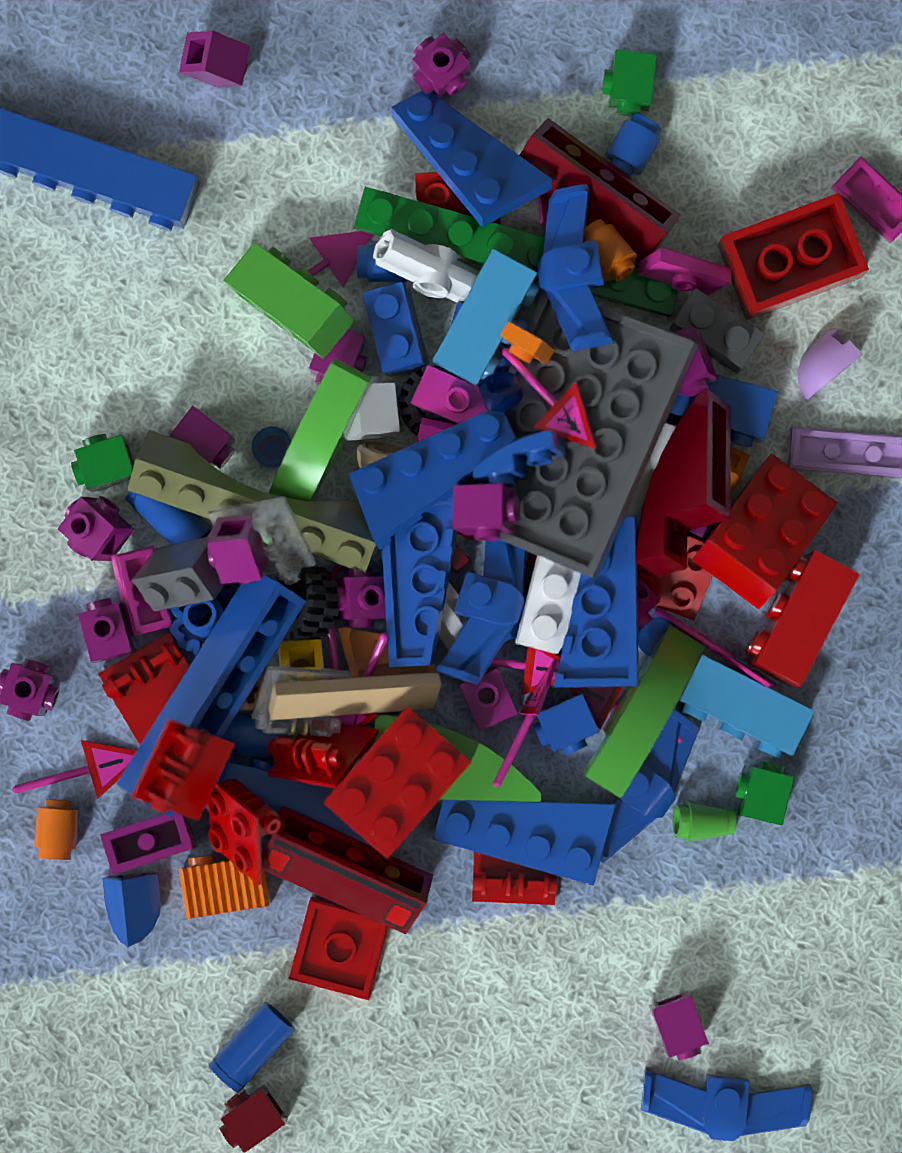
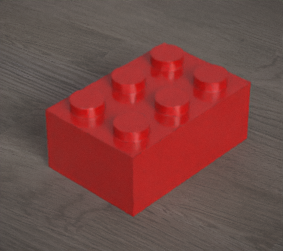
M840 193L726 234L721 237L717 245L725 266L732 269L731 282L746 321L858 280L869 271Z
M771 453L754 472L730 505V519L717 523L692 560L759 610L779 589L838 502Z
M816 550L801 556L785 579L790 582L785 592H781L779 595L775 594L764 616L770 618L765 630L756 631L745 651L751 655L747 664L789 687L802 686L860 573Z
M407 706L323 803L388 859L472 762Z

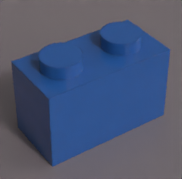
M403 282L363 292L382 372L389 377L417 371L423 366L430 365L410 288Z

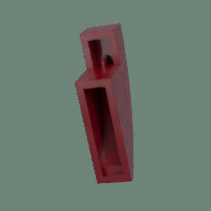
M708 389L698 394L674 429L652 475L642 507L637 533L635 562L657 576L687 569L688 530L730 519L731 406Z

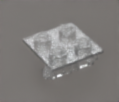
M285 496L208 511L207 513L213 526L216 518L252 514V526L254 530L259 531L263 539L261 545L267 551L266 555L269 559L264 575L276 573L279 580L284 581L287 585H291L300 579L299 573L302 568L316 565V561Z
M268 666L252 712V719H255L256 729H263L264 734H286L288 730L289 735H294L297 721H299L301 736L307 735L309 724L310 735L331 737L332 733H340L341 718L339 716L271 720L268 707L274 683L350 678L351 671H339L331 668L305 669L293 668L291 666Z

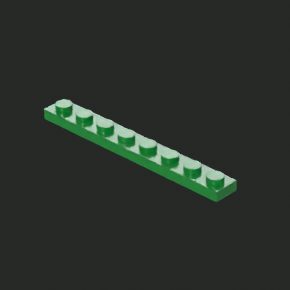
M364 187L353 229L381 237L384 232L392 229L424 245L437 244L448 247L458 254L459 259L480 265L485 264L492 249L537 272L536 280L539 281L537 265L543 255L545 237L493 222L482 227L472 216L370 187ZM635 262L634 271L620 282L615 280L604 281V285L589 288L594 297L667 317L672 316L678 290L673 289L670 284L638 275L639 264Z

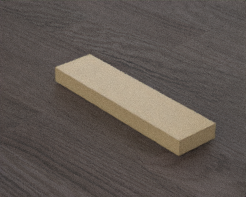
M434 672L274 683L268 709L271 720L404 711L407 706L412 710L434 709L441 688L439 673Z

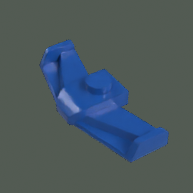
M586 184L555 190L550 197L543 255L537 265L540 287L546 292L572 351L614 344L589 289L604 285L597 241L584 242L588 201L590 200V191Z
M502 540L485 542L483 576L467 571L454 609L457 615L468 617L469 619L444 660L438 666L437 673L478 685L512 628L520 621L526 602L524 599L526 550Z
M673 710L651 751L622 798L618 797L612 803L616 804L600 861L602 863L606 862L655 819L662 818L675 801L674 793L700 730L676 710ZM678 737L682 738L681 743L678 742Z
M644 1069L641 1111L706 1133L713 1140L735 1141L740 1136L807 1126L810 1120L812 1086L807 1084L749 1094L750 1080L747 1078L707 1075L706 1087L703 1090Z

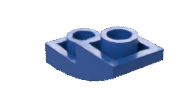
M552 430L521 438L485 458L473 469V476L484 484H504L508 488L513 487L514 481L527 479L525 462L530 466L547 465L553 462L552 457L566 455L564 438Z

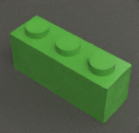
M254 242L223 281L245 302L324 359L355 321L344 309L348 302L329 287L325 292L317 288L316 286L319 284V281L304 268L300 267L296 272L288 267L291 261L273 246L269 251H266Z

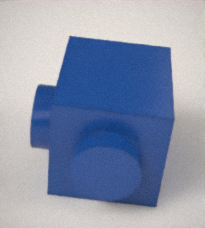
M584 692L541 710L539 716H537L539 722L533 724L543 747L550 744L553 752L563 749L565 755L588 746L585 738L600 732V727Z

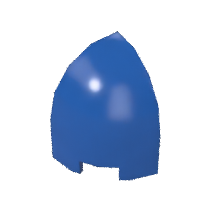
M142 873L141 876L123 878V875L102 877L107 916L114 934L127 947L141 942L154 929L160 915L161 895L158 873Z

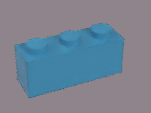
M492 249L434 356L433 363L477 387L481 379L489 382L500 363V360L495 358L494 355L501 342L508 346L510 344L500 336L508 321L518 327L520 326V323L514 320L521 305L529 309L540 289V286L534 283L537 278V272Z
M704 655L700 656L679 699L680 702L685 704L682 711L703 722H705L707 716H710L722 722L719 729L722 732L741 741L746 734L760 741L757 746L758 750L776 759H779L782 753L788 756L794 755L815 712Z

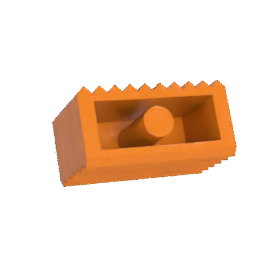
M212 854L188 858L189 866L179 869L187 919L266 907L272 904L268 874L264 870H262V884L258 885L245 873H240L230 860L214 862Z

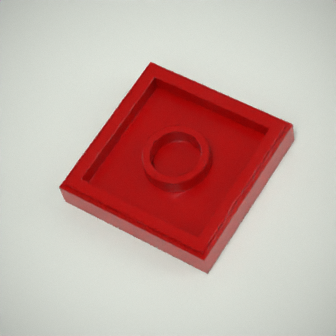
M310 897L289 979L369 1000L388 926L344 906Z

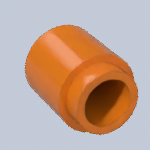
M602 219L592 222L585 228L584 242L597 241L604 281L615 280L620 282L627 278L635 269L634 261L637 258V254L612 224H606Z
M46 799V807H37L34 847L38 848L37 858L71 860V852L76 850L79 809H72L70 800Z

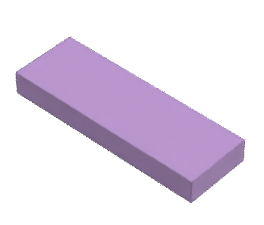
M792 427L789 466L794 470L902 478V436Z

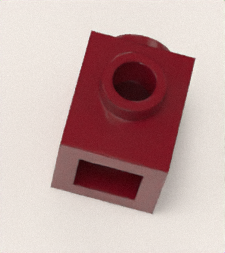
M263 1084L249 1095L243 1089L224 1103L228 1110L220 1118L224 1124L220 1127V1131L232 1148L239 1146L242 1152L246 1153L283 1127L288 1117L265 1084Z

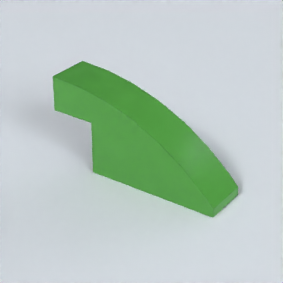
M335 358L332 360L285 454L269 490L270 494L304 501L315 500L319 488L341 453L372 377Z
M670 624L668 625L639 671V686H629L603 727L606 736L584 769L586 777L622 798L667 723L705 646Z
M378 715L375 719V729H378L379 733L375 737V743L398 716ZM427 722L472 762L439 800L541 802V792L512 764L501 786L495 787L493 785L504 761V758L462 733Z

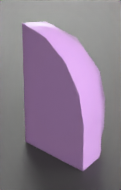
M836 329L828 330L812 343L801 357L797 370L798 384L806 401L863 355L850 340L844 343Z

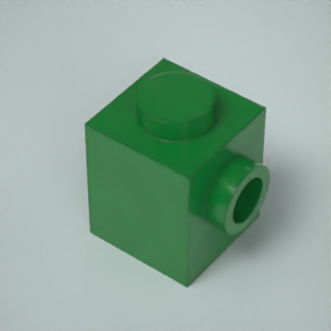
M616 49L612 70L605 69L602 94L609 95L608 107L617 108V113L625 116H632L633 113L641 114V111L649 112L652 103L657 54Z
M106 434L95 435L82 441L84 447L74 450L77 461L71 462L73 474L79 486L85 484L88 491L95 492L130 480L134 461L127 440L123 435L107 439Z
M761 761L759 768L749 766L747 774L740 773L735 790V797L741 798L737 815L783 826L794 780L793 776L784 775L785 766Z

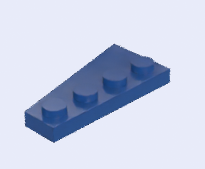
M420 91L391 107L393 119L482 227L552 189V179L432 92L425 94L423 91Z
M502 405L496 406L349 473L374 543L379 550L392 541L390 537L407 525L410 528L423 518L421 514L439 500L445 502L453 496V486H460L470 477H474L473 469L485 458L502 447L517 441Z
M453 496L445 502L439 500L421 514L423 517L410 528L407 525L391 536L390 539L392 541L382 548L389 667L434 665L458 533L453 528Z
M635 516L624 517L598 579L595 580L580 574L577 591L572 603L569 626L561 650L562 656L558 673L556 672L553 687L639 686L637 562H635L637 517Z
M443 800L432 840L593 886L616 804Z

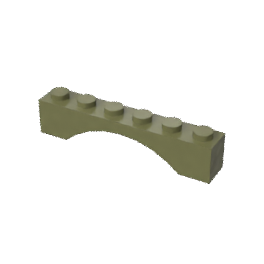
M149 430L136 457L128 491L214 521L220 517L257 514L266 539L366 573L376 544L359 503L348 499L304 501L259 491L236 481L216 469L202 458L190 444Z

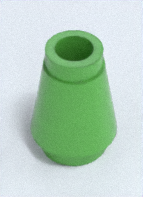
M685 801L684 805H675L673 833L675 838H683L686 843L734 835L736 831V814L734 810Z

